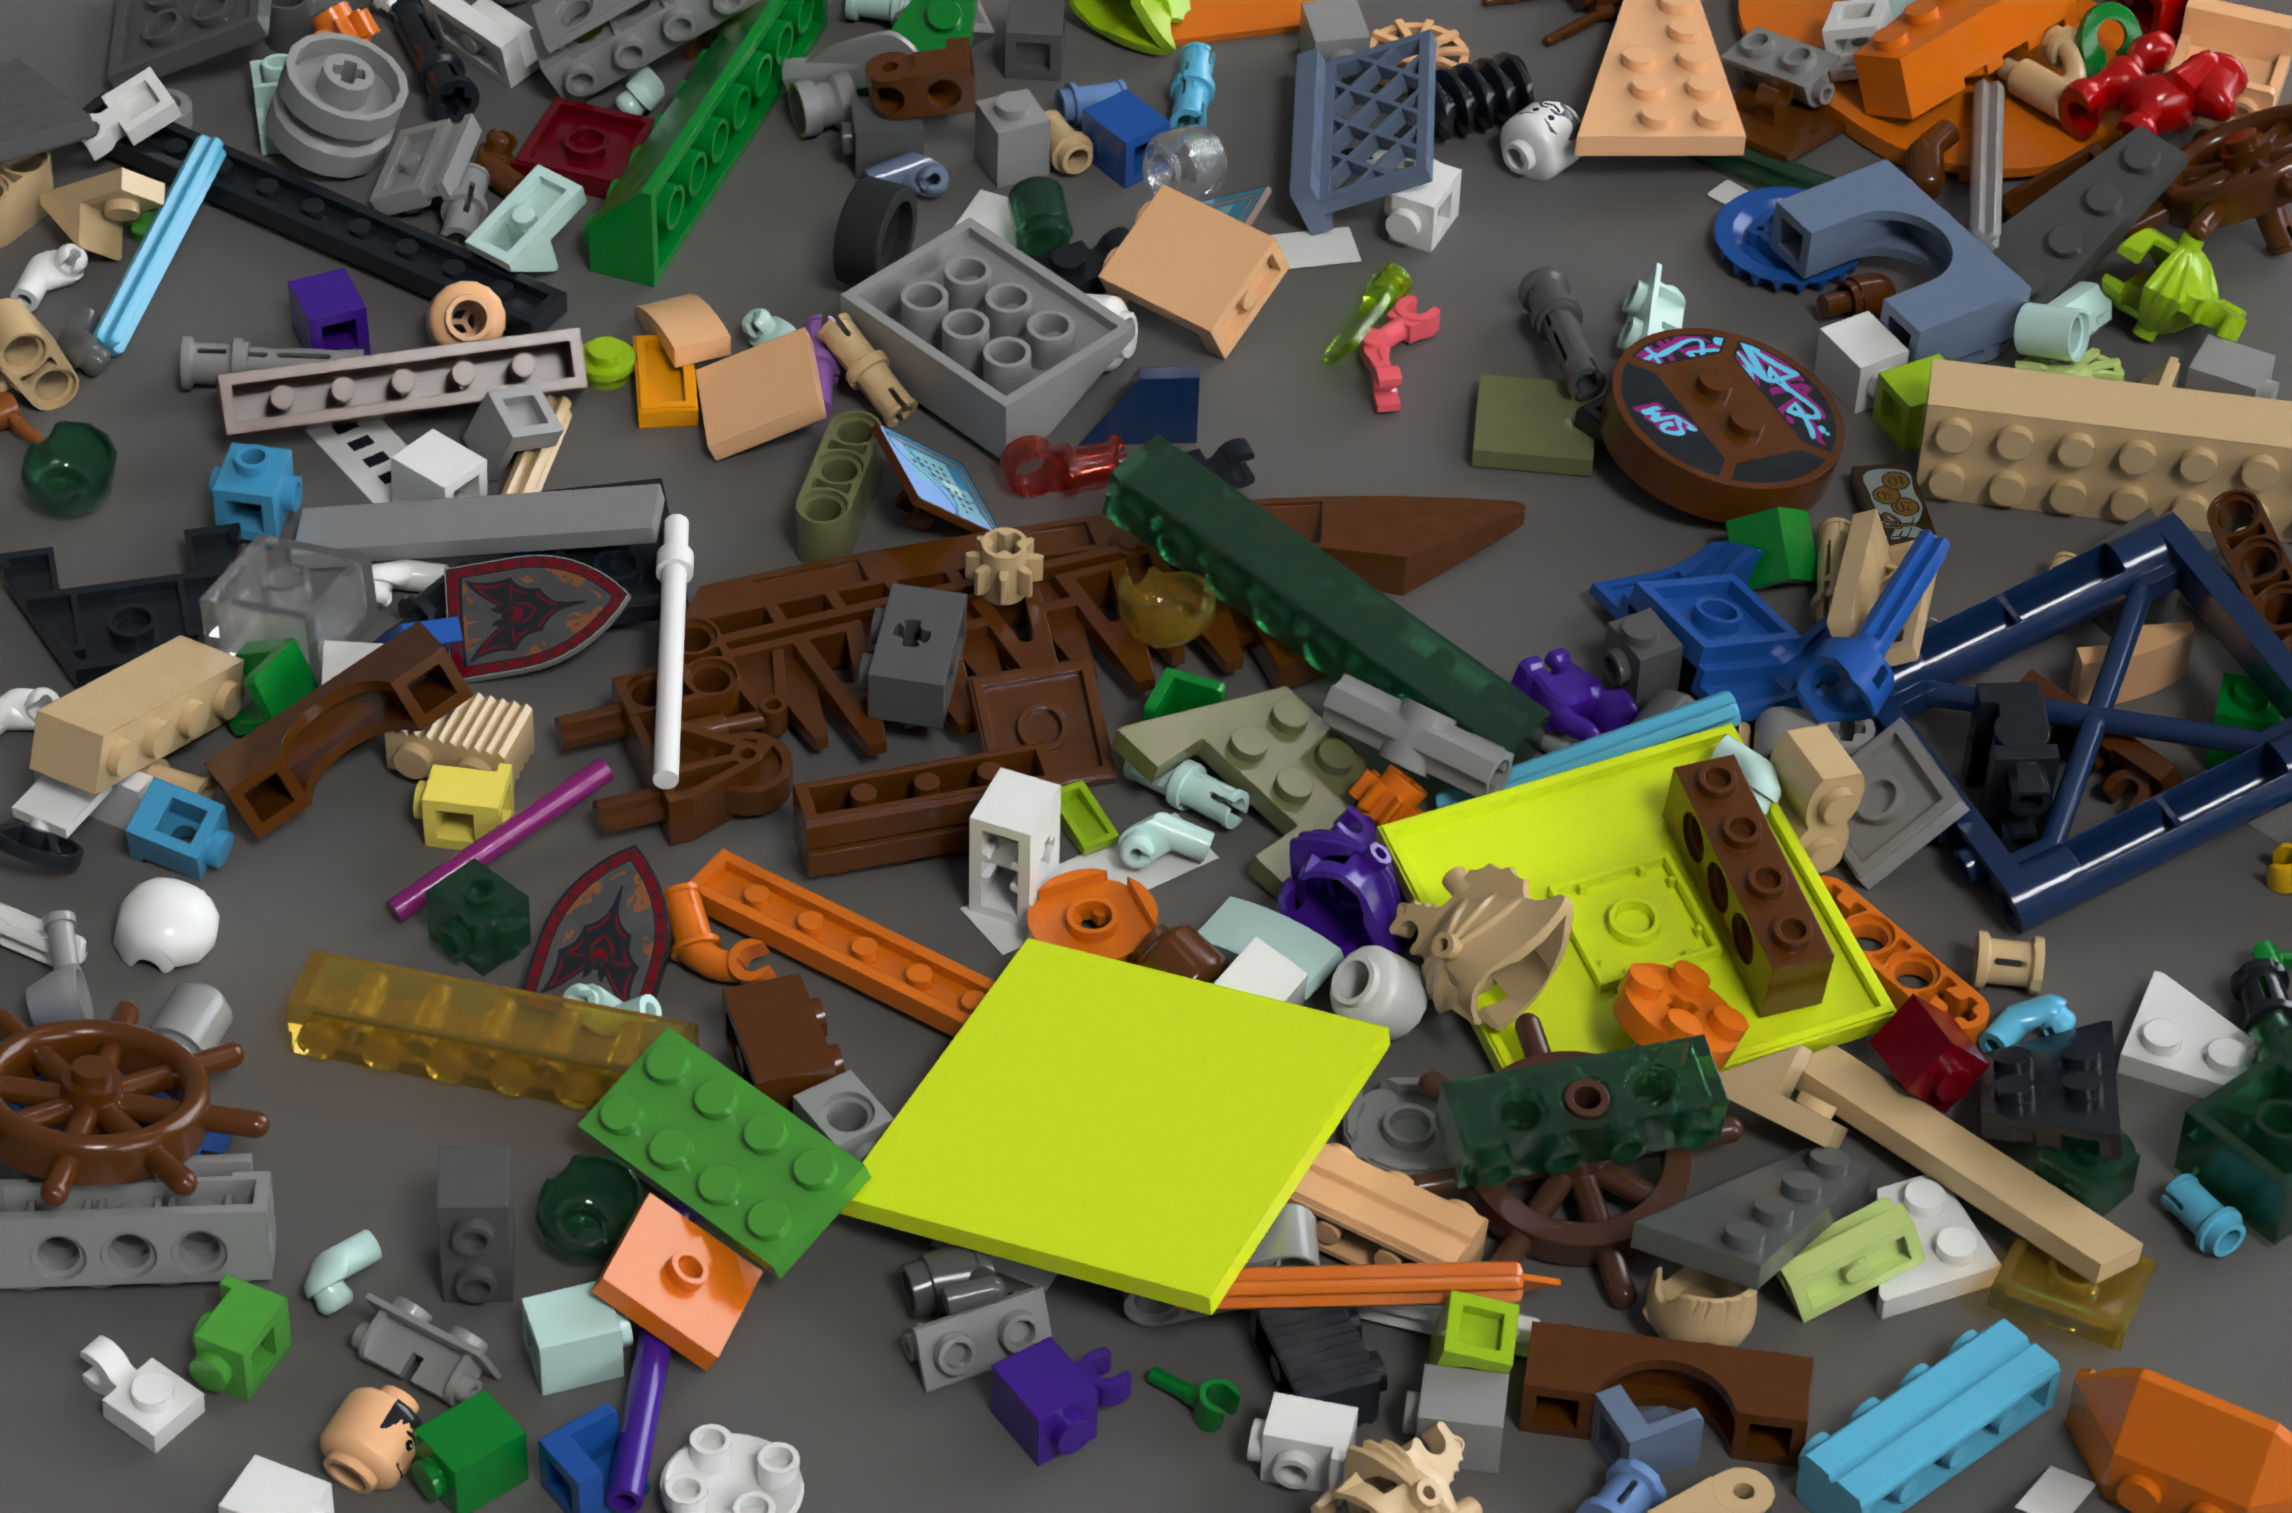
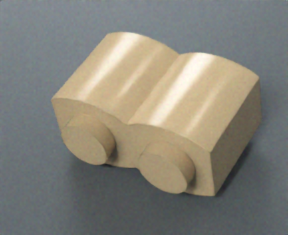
M1826 724L1786 730L1776 743L1769 761L1776 771L1781 788V797L1778 804L1817 872L1832 871L1841 860L1843 851L1847 847L1849 839L1847 822L1854 815L1862 800L1865 788L1864 776Z

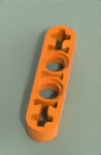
M1820 876L1855 939L1867 937L1879 941L1884 946L1877 951H1862L1895 1009L1898 1010L1912 994H1915L1951 1015L1978 1048L1979 1036L1987 1029L1990 1015L1989 1005L1984 997L1848 884L1835 877ZM1903 975H1915L1925 979L1929 985L1921 989H1912L1901 985L1896 979Z

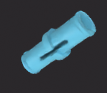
M1191 42L1183 46L1179 55V71L1171 81L1170 96L1174 106L1170 117L1171 129L1176 127L1174 133L1186 139L1197 138L1203 134L1206 129L1207 107L1211 105L1215 96V83L1212 78L1215 53L1209 54L1211 47L1203 42Z

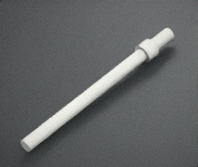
M672 514L665 519L663 546L658 549L656 556V576L662 584L653 783L661 789L674 788L679 782L687 583L691 581L694 572V553L688 546L689 520L681 514Z

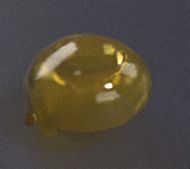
M1151 567L1148 569L1145 578L1136 585L1132 583L1131 577L1123 575L1120 578L1117 598L1123 623L1134 638L1151 647L1170 648L1186 644L1203 634L1211 626L1216 616L1215 592L1202 576L1185 571L1162 573L1156 567Z

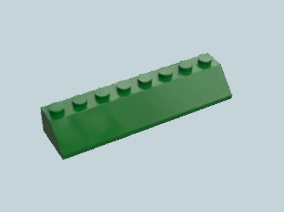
M761 0L720 24L716 39L709 49L704 48L700 52L696 68L688 80H682L678 84L674 100L666 112H660L655 118L652 132L642 146L637 145L633 150L629 166L621 178H615L611 182L604 203L597 212L589 214L583 230V243L589 247L591 272L651 287L656 286L786 90L782 79L783 62L794 57L807 58L827 28V0Z

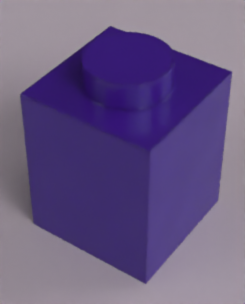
M345 268L288 281L292 328L303 348L325 350L364 349V355H371L366 305Z

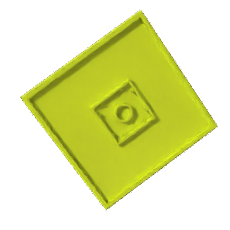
M1733 723L1377 826L1376 842L1385 846L1390 852L1395 879L1408 903H1412L1415 900L1442 908L1452 898V895L1442 884L1443 877L1449 870L1462 866L1469 872V870L1483 868L1488 863L1495 864L1501 869L1514 868L1519 877L1528 880V892L1533 900L1549 899L1560 894L1570 898L1573 904V921L1563 958L1543 991L1524 1012L1535 1014L1540 1019L1551 1052H1589L1623 1062L1636 1041L1625 1032L1613 1013L1612 1004L1618 996V993L1614 992L1630 966L1634 963H1655L1673 968L1677 961L1682 960L1693 963L1704 970L1710 978V985L1708 987L1723 998L1731 1008L1740 1012L1748 1021L1749 1027L1724 1068L1715 1072H1695L1676 1066L1682 1055L1664 1047L1647 1076L1666 1091L1670 1097L1706 1086L1711 1075L1796 1045H1803L1814 1053L1832 1044L1837 1046L1876 1034L1897 1011L1781 807L1773 802L1765 817L1835 956L1822 1004L1760 1018L1663 818L1673 768L1710 760L1718 743L1727 735L1744 744ZM1498 984L1478 996L1477 1013L1482 1007L1493 1005L1508 997ZM1484 1021L1481 1022L1480 1026L1470 1022L1496 1073L1510 1064L1525 1058L1515 1031L1516 1021L1502 1031L1493 1029ZM1539 1098L1515 1108L1517 1114L1549 1130Z
M1027 938L862 1163L866 1166L871 1179L840 1214L1212 1316L1391 1045L1389 1027Z

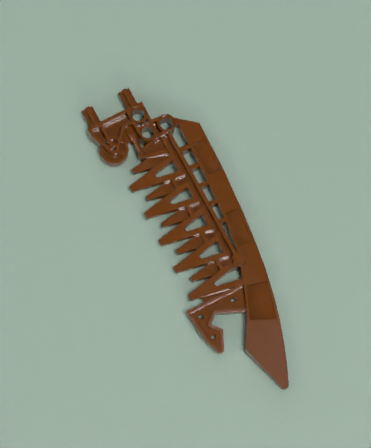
M1417 496L1268 498L1158 507L1012 527L1021 531L1027 538H1034V553L1044 555L1043 580L1033 582V592L1030 598L1024 597L1020 602L1012 605L993 604L982 595H975L974 580L965 578L966 552L976 551V537L979 535L984 536L988 531L869 551L702 585L687 607L685 614L678 784L671 789H661L653 783L658 667L613 677L612 704L555 717L554 725L558 733V743L561 750L565 751L620 738L644 788L592 801V811L596 817V827L600 835L659 821L670 846L698 839L739 815H763L779 808L788 800L793 788L791 752L782 741L774 737L781 736L787 731L789 721L815 750L827 748L828 733L820 698L868 757L887 752V739L883 721L868 718V691L858 690V675L863 653L874 654L876 645L870 643L873 614L876 607L886 608L892 583L967 594L966 640L945 719L958 735L975 732L965 687L967 677L1001 672L1002 668L999 657L1010 670L1091 657L1097 681V671L1087 636L1136 693L1153 690L1156 678L1146 641L1171 666L1185 663V651L1175 617L1224 673L1243 668V654L1240 646L1248 645L1273 689L1284 686L1290 689L1357 663L1403 637L1408 631V617L1396 611L1339 604L1321 625L1289 611L1291 579L1325 582L1404 596L1521 527L1525 521L1526 505L1517 501ZM1175 573H1197L1205 601H1197ZM1110 605L1116 611L1118 621L1108 620L1098 607ZM1023 625L1028 630L1030 641L1022 642L1011 630V627ZM847 666L851 672L852 682H841L832 669ZM900 723L905 729L919 726L914 724ZM760 729L761 733L753 732L752 730Z

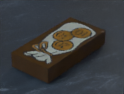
M1910 462L1851 467L1849 483L1859 512L1877 508L1889 546L1915 540L1920 531L1924 529H1931L1933 534L1936 535Z

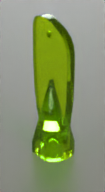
M1387 263L1370 276L1361 308L1323 354V358L1328 364L1342 359L1355 349L1378 318L1389 312L1400 298L1408 296L1412 292V279L1406 270L1394 263Z

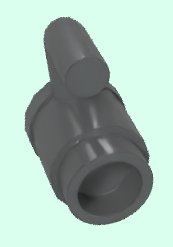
M952 1245L919 1254L918 1260L900 1265V1277L904 1296L914 1318L930 1314L938 1318L998 1302L1005 1295V1283L995 1273L989 1254Z

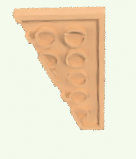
M1623 0L1577 134L1575 156H1744L1746 134L1701 1Z

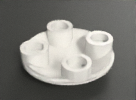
M718 1424L702 1425L694 1429L690 1434L689 1444L678 1450L665 1465L660 1480L661 1499L668 1513H797L804 1495V1480L800 1470V1456L792 1445L784 1442H769L756 1436L730 1433L727 1428Z

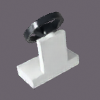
M34 771L35 783L11 807L13 817L24 822L0 824V850L14 857L41 865L59 868L78 867L81 864L84 850L79 844L68 839V837L88 816L125 831L153 777L137 771L94 795Z

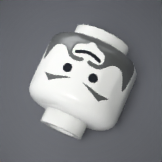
M1551 99L1534 101L1512 116L1502 127L1500 145L1504 162L1516 174H1522L1540 182L1549 181L1581 157L1575 156L1576 139L1582 123L1581 119L1573 109Z

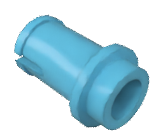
M2182 1174L2167 1185L2165 1190L2176 1201L2168 1194L2162 1195L2161 1205L2168 1212L2175 1215L2196 1236V1246L2203 1253H2213L2217 1257H2224L2239 1247L2246 1235V1228L2242 1224V1215L2236 1208L2224 1207L2199 1183V1180L2193 1174Z

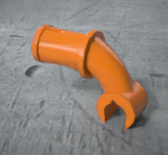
M680 883L663 890L670 914L671 936L674 943L670 948L672 960L683 962L702 976L720 982H738L740 985L778 978V975L770 965L755 971L746 970L753 959L771 954L763 941L749 938L737 942L731 950L721 948L720 937L711 933L701 899V889L697 883Z

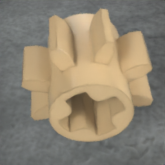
M995 528L988 531L984 536L979 535L976 537V551L966 552L965 578L974 580L975 595H982L993 604L1012 605L1020 602L1024 597L1030 598L1033 592V582L1043 580L1044 555L1034 553V538H1027L1021 531L1013 528Z

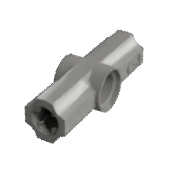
M1344 673L1342 678L1332 685L1323 703L1322 723L1360 743L1363 742L1378 749L1377 755L1427 779L1434 776L1473 796L1480 797L1503 790L1511 776L1514 754L1505 750L1504 747L1455 726L1457 721L1407 697L1402 701Z

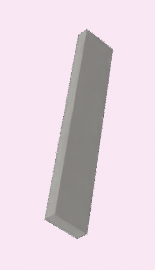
M660 484L303 508L292 552L298 567L657 543L665 498Z

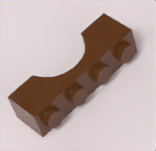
M417 621L205 762L204 765L234 812L255 838L259 840L312 804L313 792L317 782L324 772L344 753L358 744L386 732L396 730L422 731L474 695L445 647L420 621Z
M1532 1321L1519 1431L1590 1440L1595 1393L1621 1385L1636 1407L1663 1405L1682 1411L1696 1408L1704 1418V1422L1719 1435L1730 1459L1799 1467L1798 1457L1805 1445L1814 1357L1792 1355L1778 1351L1769 1352L1722 1346L1708 1342L1699 1343L1652 1337L1638 1333L1590 1329L1568 1324Z

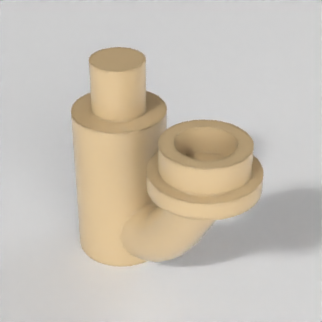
M2054 26L2045 34L2041 43L2042 54L2046 56L2047 61L2051 65L2064 68L2063 76L2028 58L2019 62L2012 58L2004 59V66L1997 70L1999 78L2007 82L2009 93L2061 121L2060 101L2063 90L2072 81L2079 78H2087L2086 67L2076 45L2078 30L2071 26Z

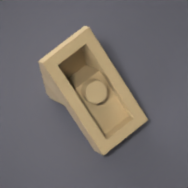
M122 167L40 193V205L78 247L119 261L122 258L123 221L138 219L141 212L164 206L165 183Z
M1796 1045L1711 1075L1705 1087L1825 1148L1839 1149L1848 1131L1844 1126L1832 1121L1837 1110L1836 1107L1802 1090L1795 1102L1789 1099L1812 1054V1050L1803 1045Z

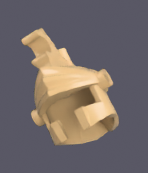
M1488 863L1483 868L1467 872L1462 866H1457L1449 870L1443 877L1442 884L1452 895V898L1442 908L1415 900L1412 903L1401 902L1397 906V916L1391 924L1389 931L1393 935L1410 939L1418 929L1417 939L1409 951L1412 955L1424 958V963L1421 966V975L1426 980L1425 988L1428 999L1434 1001L1435 1010L1439 1014L1452 1009L1475 1025L1480 1026L1481 1022L1484 1021L1493 1029L1502 1031L1516 1021L1535 1001L1561 962L1571 933L1573 904L1569 897L1561 894L1549 899L1533 900L1528 892V880L1519 877L1514 868L1501 869L1495 864ZM1498 984L1508 997L1493 1005L1482 1007L1477 1013L1478 996Z
M1443 1421L1437 1422L1422 1432V1438L1428 1444L1430 1452L1427 1451L1419 1438H1413L1401 1447L1387 1439H1383L1380 1444L1371 1439L1364 1440L1362 1448L1354 1445L1347 1448L1345 1481L1337 1489L1331 1487L1325 1491L1310 1507L1311 1513H1336L1338 1500L1344 1499L1347 1500L1349 1513H1483L1479 1502L1473 1497L1466 1496L1457 1502L1453 1497L1449 1484L1454 1481L1453 1475L1460 1471L1458 1463L1464 1460L1462 1451L1465 1443L1461 1437L1452 1434Z

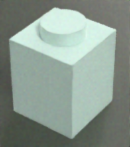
M596 1281L521 1298L524 1345L542 1396L624 1377L623 1347L633 1345L630 1319L591 1292Z

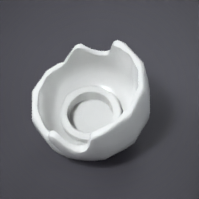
M156 877L136 885L121 903L113 945L123 962L128 966L133 967L137 961L147 960L153 962L162 973H168L174 967L198 963L215 947L220 916L215 903L207 896L204 890L179 879Z

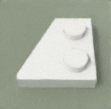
M2154 970L2121 1051L2117 1073L2246 1111L2262 1071L2267 1048L2165 973Z
M1926 1174L1877 1188L1876 1201L1883 1197H1888L1895 1206L1900 1203L1904 1205L1914 1221L1927 1260L1878 1285L1876 1313L1881 1320L1999 1284L2002 1269L2001 1263L1952 1191Z

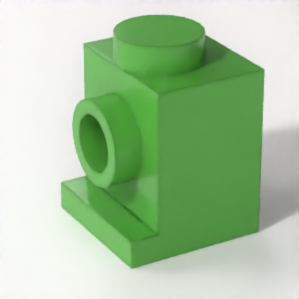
M226 1274L219 1283L221 1302L214 1311L205 1312L194 1329L192 1348L196 1351V1357L190 1363L189 1371L193 1379L203 1388L213 1392L222 1391L248 1402L292 1345L287 1297Z

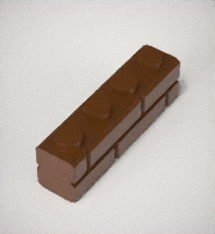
M1041 742L1018 746V748H1006L899 766L888 770L882 769L793 784V834L806 876L808 878L821 875L834 877L843 875L850 870L885 864L898 866L914 859L948 853L954 855L969 853L970 816L1000 767L1061 785L1060 777L1047 743Z

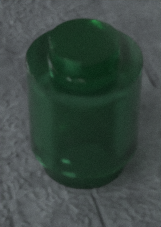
M1044 176L1030 177L1018 182L1011 189L1007 198L1018 247L1032 258L1061 246L1069 245L1073 235V228L1062 186L1056 180Z

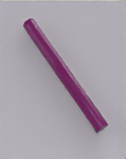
M597 758L387 900L386 904L389 910L402 923L613 780L614 777L610 768L601 758Z

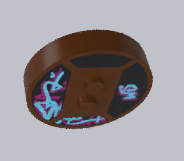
M1704 328L1665 330L1646 336L1633 343L1621 355L1614 368L1601 405L1599 417L1601 434L1609 453L1619 467L1635 483L1648 493L1677 509L1723 523L1775 507L1799 510L1811 509L1826 492L1845 441L1844 422L1835 400L1826 387L1805 367L1784 353L1754 339L1730 332Z

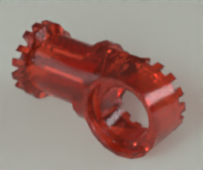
M1119 434L1106 437L1105 442L1072 447L1069 442L1051 445L1045 438L1037 435H1026L1008 444L1000 458L1001 468L1010 489L1016 495L1019 493L1020 497L1023 498L1026 497L1025 494H1028L1030 498H1035L1037 495L1042 496L1063 491L1066 496L1079 494L1082 488L1111 483L1117 488L1129 484V471L1127 470L1129 464L1128 462L1122 463L1121 459L1127 458V454L1120 453L1124 452L1125 445L1124 443L1122 444V438ZM1031 458L1045 459L1041 467L1032 473L1019 474L1016 472V469L1023 465L1022 463L1025 460L1028 462L1031 461Z

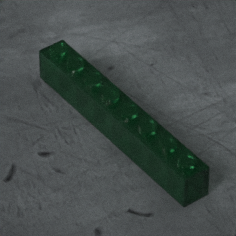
M1158 433L1111 472L1102 513L1110 518L1121 530L1129 532L1160 554L1167 563L1178 567L1209 589L1216 598L1227 602L1255 622L1266 634L1276 637L1301 655L1315 669L1326 673L1337 682L1344 673L1402 701L1407 697L1457 721L1455 726L1471 734L1475 733L1513 753L1512 766L1528 761L1538 753L1551 715L1550 711Z

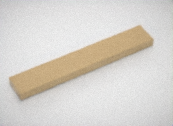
M1835 1044L1811 1054L1794 1089L1799 1092L1802 1090L1836 1107L1835 1116L2089 1282L2096 1285L2138 1264L2143 1247L2142 1242Z

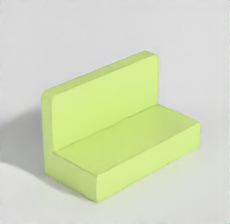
M1883 1197L1832 1223L1778 1271L1775 1276L1802 1322L1805 1323L1927 1260L1914 1221L1904 1205L1900 1203L1895 1206L1890 1198Z

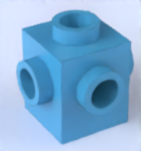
M232 442L223 465L214 466L209 483V498L214 504L216 526L240 523L243 540L274 544L278 542L289 512L296 513L299 510L303 492L302 477L294 475L292 450L266 447L258 444Z

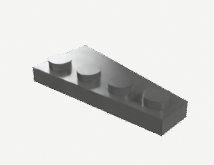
M2139 125L2002 224L1999 247L1992 253L2032 287L2029 302L2048 304L2078 282L2084 281L2185 169L2188 165L2185 153Z
M1810 1146L1634 1222L1630 1247L1757 1291L1869 1191L1873 1167L1851 1160L1850 1156L1840 1149Z

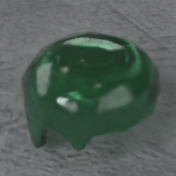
M68 420L57 422L50 435L39 443L30 442L23 459L24 464L21 467V485L30 501L54 516L70 517L90 513L100 507L111 494L117 467V450L109 435L91 423Z
M591 1153L574 1155L565 1169L551 1179L546 1178L537 1197L535 1227L548 1248L574 1264L608 1261L637 1207L643 1201L644 1189L634 1170L611 1155Z

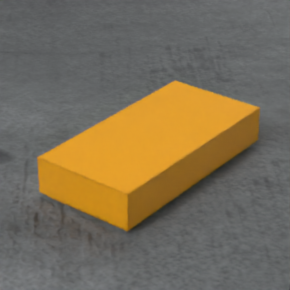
M657 335L633 336V349L636 354L634 371L639 429L699 426L695 364L675 368Z

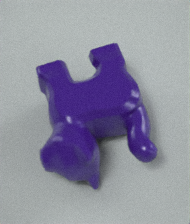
M1563 647L1549 651L1546 655L1544 662L1551 669L1550 673L1543 668V661L1537 655L1523 659L1518 664L1512 681L1508 683L1502 700L1503 705L1524 714L1542 731L1553 735L1565 734L1579 742L1629 725L1638 714L1634 700L1625 689H1604L1594 675L1579 668L1571 661L1570 653Z

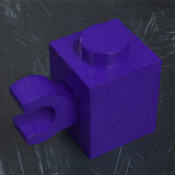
M1050 1336L991 1365V1413L1038 1467L1062 1454L1074 1453L1081 1449L1088 1441L1096 1438L1098 1406H1115L1128 1399L1131 1395L1132 1375L1126 1370L1111 1378L1101 1377L1111 1371V1351L1107 1347L1093 1349L1082 1360L1074 1363Z

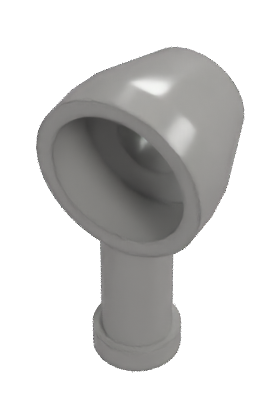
M68 910L50 912L43 917L42 922L44 931L48 933L53 971L26 988V1001L34 1026L56 1021L94 1019L89 988L79 963L74 930L77 927L76 915Z

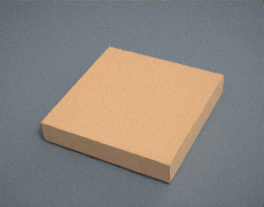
M805 327L695 370L707 446L716 461L827 418L814 344Z

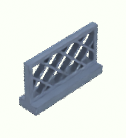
M1431 29L1325 62L1319 48L1297 54L1289 194L1311 235L1333 230L1335 211L1433 181L1437 42ZM1417 55L1403 69L1396 67L1403 59ZM1364 72L1351 85L1342 83V78ZM1383 78L1390 80L1377 94L1369 92ZM1408 87L1417 89L1403 103L1395 101ZM1355 104L1363 106L1349 120L1342 118ZM1381 113L1389 115L1375 129L1367 127ZM1407 122L1415 124L1401 139L1393 136ZM1355 138L1362 141L1348 155L1340 153ZM1380 148L1388 150L1374 164L1366 162ZM1406 157L1416 160V165L1392 172ZM1353 173L1361 176L1352 185L1339 188Z

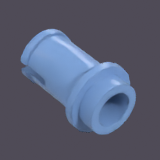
M1123 79L1085 86H1077L1075 82H1067L1064 89H1057L1055 92V110L1060 112L1066 122H1070L1072 127H1078L1082 124L1084 109L1126 90L1128 87Z

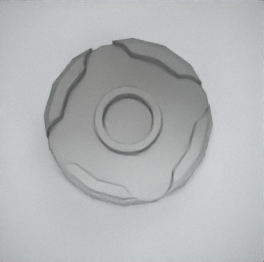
M1392 1077L1379 1081L1378 1089L1371 1090L1365 1095V1088L1359 1092L1343 1117V1145L1364 1162L1386 1172L1399 1171L1409 1177L1414 1174L1458 1166V1148L1464 1116L1425 1097L1418 1087L1420 1077Z

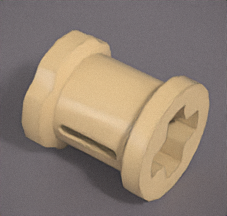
M1978 930L1972 959V988L1982 990L1987 983L2025 987L2028 995H2039L2045 964V938L2043 936H2034L2030 942L1991 938L1989 931ZM1996 958L2018 960L2022 962V966L1997 965L1994 960Z

